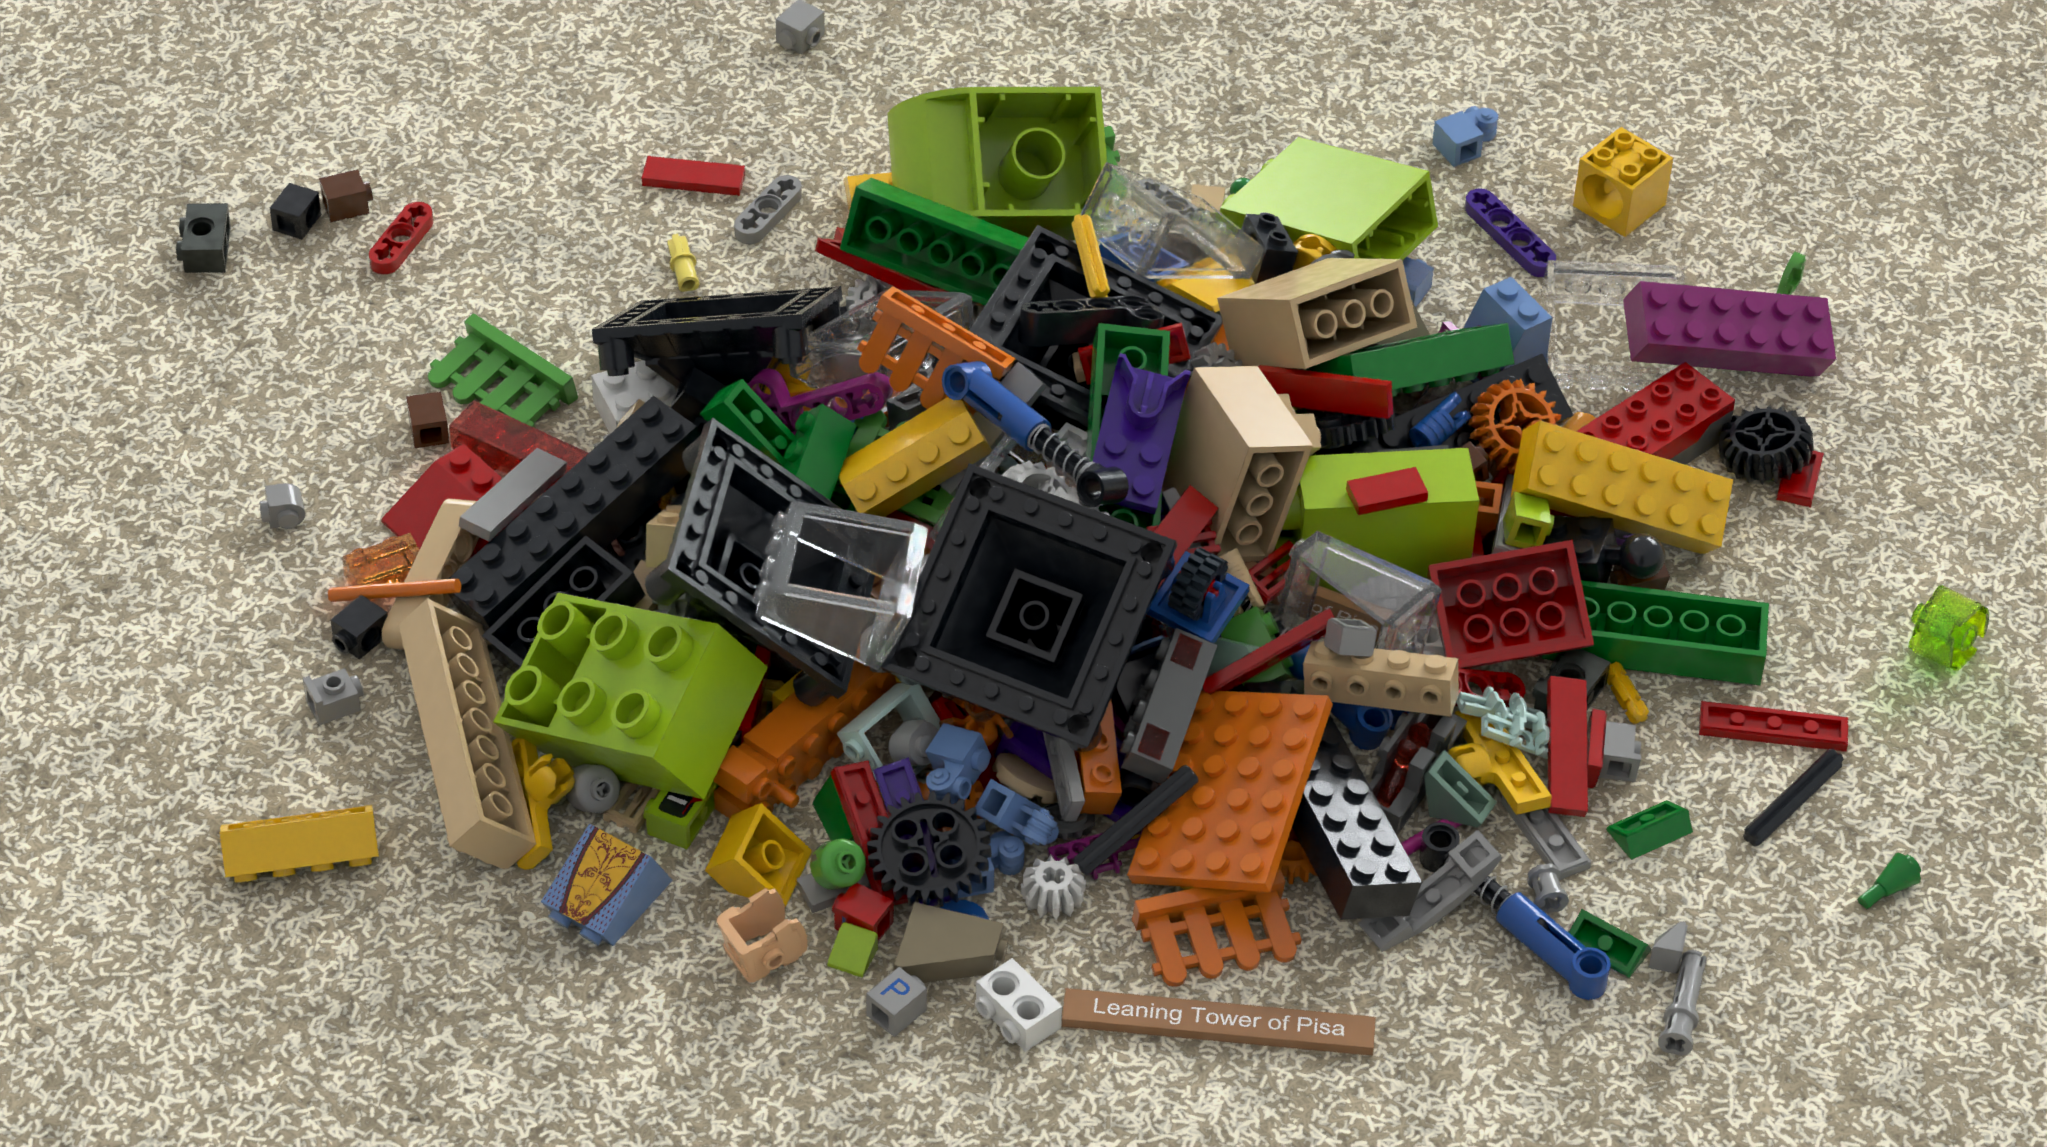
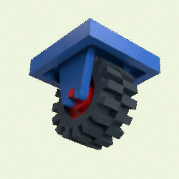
M1201 547L1195 549L1194 554L1185 551L1170 576L1167 577L1156 593L1147 614L1174 629H1181L1215 644L1249 593V584L1226 572L1228 570V562Z

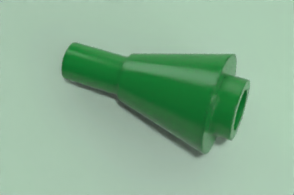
M1895 853L1874 882V885L1857 898L1858 902L1868 910L1883 897H1888L1920 883V865L1908 854Z

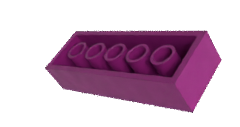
M1640 281L1623 299L1630 359L1633 362L1681 365L1687 362L1692 367L1811 377L1820 376L1836 360L1828 298Z

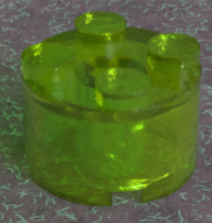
M1939 585L1927 603L1918 604L1913 611L1911 622L1915 624L1908 648L1946 668H1951L1955 671L1960 670L1977 652L1978 649L1973 647L1977 636L1984 638L1989 624V610L1981 605V603L1944 585Z

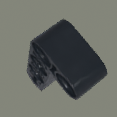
M1140 296L1027 302L1022 304L1020 308L1018 341L1021 344L1033 347L1093 343L1099 323L1158 329L1163 327L1164 314L1149 300Z

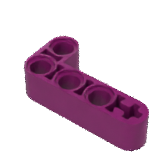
M767 368L759 371L747 384L794 435L797 432L795 429L796 421L804 412V406L813 409L820 404H824L846 419L854 420L880 411L893 394V388L889 382L890 378L879 372L863 375L793 397L790 396L782 375L774 369ZM758 383L765 384L770 389L771 394L763 393ZM868 389H869L870 394L865 395V396L862 398V400H861V397H862V396L868 391ZM835 397L845 400L848 408L840 407L836 403Z

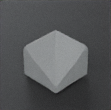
M1331 618L1327 622L1324 645L1339 655L1370 657L1374 652L1377 630L1363 620Z
M1680 921L1655 939L1649 968L1675 974L1679 973L1688 927L1686 922Z

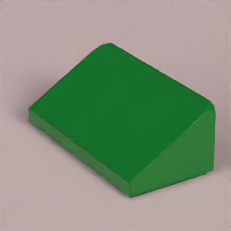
M830 774L812 804L830 840L844 838L855 842Z
M1668 800L1606 828L1608 833L1631 860L1693 833L1689 810Z
M1581 909L1569 930V933L1585 947H1592L1605 952L1610 959V968L1628 978L1632 976L1652 950L1647 943L1584 909Z

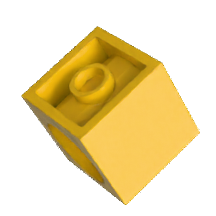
M1619 127L1580 158L1573 206L1626 237L1666 205L1673 157L1623 127Z

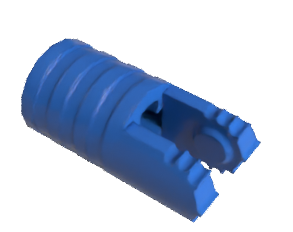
M1456 391L1446 397L1410 429L1409 437L1415 447L1440 446L1472 418L1467 410L1457 413L1453 418L1449 415L1462 400Z

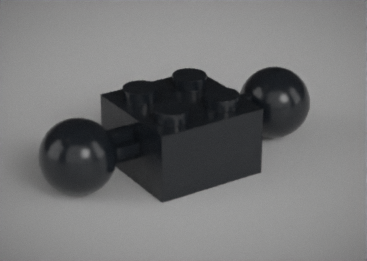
M1554 515L1552 531L1549 536H1546L1543 545L1573 540L1579 574L1583 581L1607 583L1613 565H1621L1622 569L1633 578L1648 579L1655 576L1662 569L1665 562L1664 547L1651 534H1634L1628 537L1622 545H1617L1613 518ZM1496 529L1487 533L1482 540L1484 555L1492 553Z

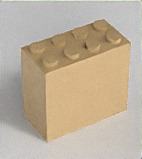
M1327 258L1217 298L1229 350H1234V359L1236 361L1241 359L1242 366L1266 365L1307 369L1417 328L1402 259Z
M1258 366L1194 367L1183 398L1162 491L1174 487V489H1177L1179 496H1181L1191 485L1219 508L1212 516L1213 524L1210 526L1211 531H1215L1217 538L1214 540L1215 544H1220L1222 550L1216 556L1237 547L1244 562L1261 561L1275 549L1313 444ZM1200 542L1201 547L1205 546L1204 542Z

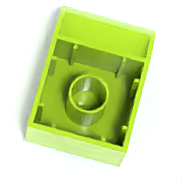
M1101 87L951 88L909 98L894 106L887 113L892 185L1026 237H1030L1037 225L1067 240H1075L1072 222L1077 214H1088L1091 217L1095 234L1097 235L1112 216Z
M557 593L553 603L544 610L539 618L537 625L538 633L520 669L510 677L506 684L505 699L493 723L515 738H522L534 744L538 751L544 754L552 753L554 759L564 758L570 766L577 767L582 764L604 765L617 775L618 780L705 799L768 666L717 623Z

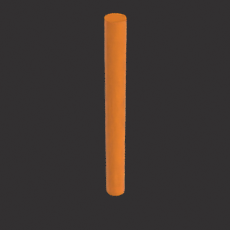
M459 579L331 587L328 590V599L331 602L352 601L360 595L367 599L453 594L460 593L461 582Z

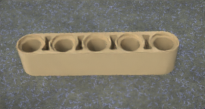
M448 498L443 502L404 582L448 579L470 559L480 537L460 528L459 519L477 501ZM449 595L397 597L382 628V641L384 645L390 649L404 650L398 624L427 598L447 607L451 599Z

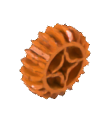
M1507 379L1498 385L1492 384L1486 389V392L1481 393L1477 397V403L1472 406L1470 411L1474 416L1467 425L1476 429L1470 434L1469 439L1479 441V445L1485 450L1490 461L1493 459L1496 461V470H1502L1507 466L1509 474H1515L1523 429L1538 421L1557 425L1555 423L1561 419L1562 415L1553 413L1551 410L1555 407L1556 402L1547 403L1544 400L1547 391H1541L1538 394L1535 392V383H1529L1524 387L1522 379L1515 380L1512 384ZM1497 404H1500V422L1495 425L1494 412Z

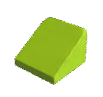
M843 922L838 931L827 966L863 978L878 950L877 933Z

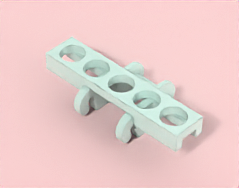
M1486 687L1483 697L1460 692L1456 700L1461 713L1477 717H1483L1489 713L1513 722V711L1520 704L1525 705L1526 712L1535 715L1541 711L1527 707L1524 698L1520 697L1519 693L1511 695L1509 707H1506L1503 699H1500L1498 693L1493 691V687ZM1527 721L1524 727L1532 729V722Z
M1520 704L1513 711V722L1489 713L1481 717L1482 736L1548 759L1550 728L1545 726V714L1539 711L1535 715L1526 712L1525 705ZM1527 721L1532 722V732L1524 730V724ZM1488 723H1491L1495 727V729L1489 727ZM1503 729H1507L1509 734L1503 732ZM1518 736H1524V738L1526 739V745L1522 744L1523 739L1519 738Z

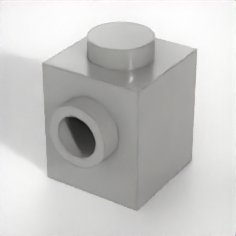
M797 0L776 18V42L783 48L792 49L800 54H803L811 46L815 47L825 34L824 11L802 0Z

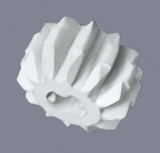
M1051 854L1046 862L1036 858L1033 867H1026L1023 873V883H1021V895L1026 900L1028 910L1037 909L1040 918L1047 914V912H1052L1055 920H1057L1060 911L1071 916L1074 907H1081L1086 889V881L1084 876L1081 875L1078 864L1069 865L1067 857L1060 861H1055Z

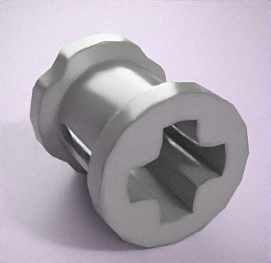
M1551 863L1533 867L1528 872L1527 877L1528 885L1534 889L1536 895L1534 903L1545 913L1559 912L1569 902L1567 892L1561 889L1559 883L1560 870Z

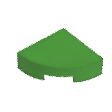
M1798 252L1793 253L1781 277L1777 289L1778 294L1792 295L1803 277L1806 262L1805 255Z

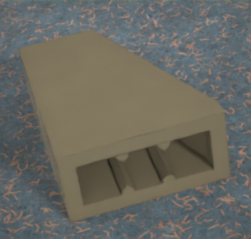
M914 902L894 963V970L900 967L910 976H917L923 983L986 975L995 969L997 961L1004 962L1009 940L1003 939L1004 923Z

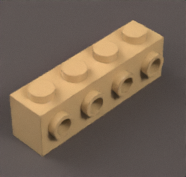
M1312 641L1303 662L1304 694L1328 695L1331 702L1451 717L1459 695L1458 658L1374 648L1373 655L1370 657L1339 655L1324 645V641Z

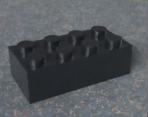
M585 535L502 615L482 637L494 657L515 673L520 669L538 633L537 625L541 614L553 603L557 593L634 607L646 596L634 572Z

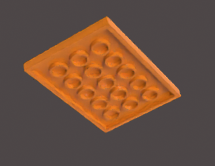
M1201 690L1174 768L1168 776L1170 777L1181 766L1187 765L1194 771L1199 781L1143 828L1127 873L1130 881L1135 884L1270 892L1333 705L1329 696L1215 691L1210 695Z

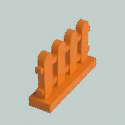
M894 286L881 295L876 305L878 310L872 319L878 323L869 341L862 340L856 349L862 353L859 358V366L865 373H874L883 365L893 371L889 382L894 390L903 392L912 383L922 388L920 402L926 409L948 397L942 387V375L949 365L965 363L966 361H982L990 368L992 377L995 380H1000L1010 371L1016 359ZM897 335L908 340L899 360L888 355ZM928 353L939 359L929 379L918 373ZM965 402L973 416L976 410Z
M1277 870L1270 892L1191 888L1136 900L1132 921L1136 931L1141 930L1142 941L1151 942L1157 963L1152 964L1154 976L1162 975L1167 985L1178 987L1186 980V969L1198 967L1204 977L1214 979L1222 974L1223 961L1235 959L1238 967L1246 971L1254 970L1258 967L1260 953L1271 951L1274 958L1279 962L1286 963L1292 961L1296 955V945H1300L1302 939L1299 932H1291L1285 915V911H1289L1290 905L1287 898L1282 899L1285 887L1282 870ZM1260 917L1267 939L1255 941L1248 920ZM1224 926L1231 947L1218 948L1212 927ZM1187 933L1194 955L1182 957L1175 935Z

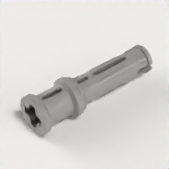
M1688 950L1682 955L1673 1003L1664 1012L1663 1017L1666 1025L1658 1038V1045L1664 1052L1684 1056L1693 1049L1694 1043L1691 1035L1699 1022L1696 1003L1707 962L1706 956L1701 957L1702 952Z

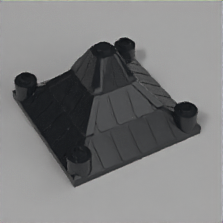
M1037 225L969 331L1016 358L1011 369L1019 362L1047 386L1031 406L1051 423V428L1059 431L1067 422L1084 430L1088 428L1090 384L1087 385L1086 381L1077 382L1072 354L1078 352V348L1093 345V343L1033 347L1021 344L1018 341L1020 308L1022 304L1037 301L1091 298L1077 244ZM1102 257L1110 292L1107 294L1108 297L1140 296L1146 298L1164 314L1163 327L1182 323L1191 359L1169 364L1168 376L1175 378L1185 370L1192 372L1194 367L1190 362L1196 358L1194 352L1213 343L1223 324L1222 317ZM1008 371V372H1007L1000 380H998V381L1001 382V381L1006 377V375H1007L1010 371Z
M841 286L640 300L592 329L593 343L598 345L600 370H607L608 376L629 374V368L635 367V357L644 360L647 367L676 388H678L679 384L694 367L726 386L741 379L748 384L763 369L770 368L775 370L780 363L796 364L803 362L802 356L809 354L807 327L808 333H815L816 339L836 337V331L842 330L840 301L843 300ZM758 383L760 390L764 393L767 386Z
M712 418L704 425L701 436L683 451L684 466L692 476L688 483L685 500L680 510L679 520L675 527L667 558L645 578L647 593L653 601L661 605L673 604L683 594L687 593L689 599L684 610V617L717 623L740 643L752 642L779 655L796 668L801 669L802 672L793 680V687L796 697L802 703L816 707L831 696L838 699L848 689L884 538Z
M969 463L880 667L883 671L895 675L900 682L906 685H924L1065 740L1076 751H1091L1101 741L1102 729L1100 723L1155 597L1161 580L1170 576L1174 570L1175 560L1173 554L1178 544L1176 540Z

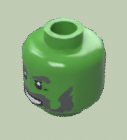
M844 838L834 839L819 845L813 852L810 861L811 874L815 881L823 888L830 890L853 886L862 878L866 868L865 855L860 846Z

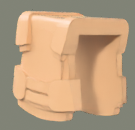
M774 888L771 890L763 889L748 898L750 902L742 908L732 906L717 918V924L724 939V950L748 982H756L766 977L771 970L777 969L781 965L784 967L798 960L807 951V934L804 927L797 918L789 921L785 919L784 902ZM768 934L760 941L754 942L747 946V941L757 936H764Z

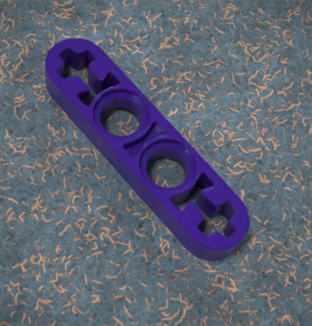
M1473 189L1467 193L1465 199L1466 213L1519 265L1535 277H1547L1553 274L1556 265V254L1506 205L1486 189ZM1503 221L1508 225L1505 227H1498L1493 225L1492 222ZM1516 240H1522L1527 242L1528 245L1517 246L1512 242Z

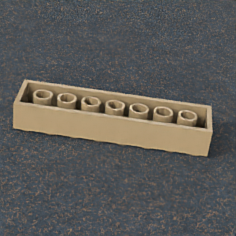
M427 598L398 625L421 720V728L428 750L427 754L434 776V784L441 806L440 810L447 832V840L450 847L458 852H464L482 860L486 864H492L503 870L509 869L536 845L509 733L493 723L502 703L488 647L482 637L484 634L482 624Z

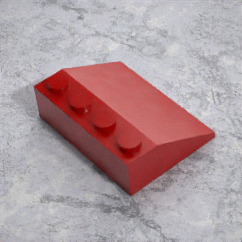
M462 444L435 460L383 516L381 521L418 554L441 505L446 499L478 501L503 478L466 445ZM480 537L470 559L490 541Z
M1573 540L1428 565L1427 579L1445 657L1458 658V668L1466 669L1594 646Z

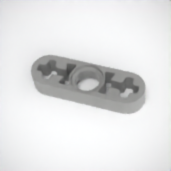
M783 175L774 179L736 218L734 222L735 238L744 244L760 242L801 200V181L791 175ZM766 207L776 209L773 213H763L760 210Z

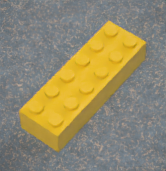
M1538 421L1523 429L1510 497H1512L1513 492H1519L1548 499L1549 509L1575 517L1613 518L1615 529L1632 534H1651L1662 543L1695 553L1706 554L1722 547L1733 479L1544 421Z

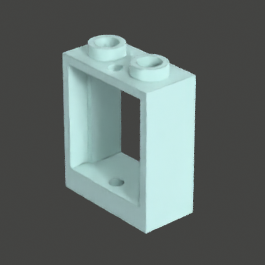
M896 683L837 733L848 758L854 763L869 761L875 780L876 777L873 769L883 765L864 733L896 707L903 721L925 720L933 724L938 731L942 726L939 717L920 684L911 686L904 683ZM912 765L915 776L927 765Z

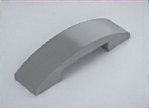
M1479 830L1448 852L1451 860L1422 882L1409 916L1365 918L1358 923L1381 952L1425 931L1470 896L1494 870L1502 857Z

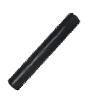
M1828 749L1745 827L1743 838L1753 846H1759L1842 767V761L1844 760L1842 754L1837 753L1834 749Z
M1181 766L1073 858L1074 863L1078 864L1080 871L1085 875H1089L1196 785L1199 781L1197 775L1189 766Z

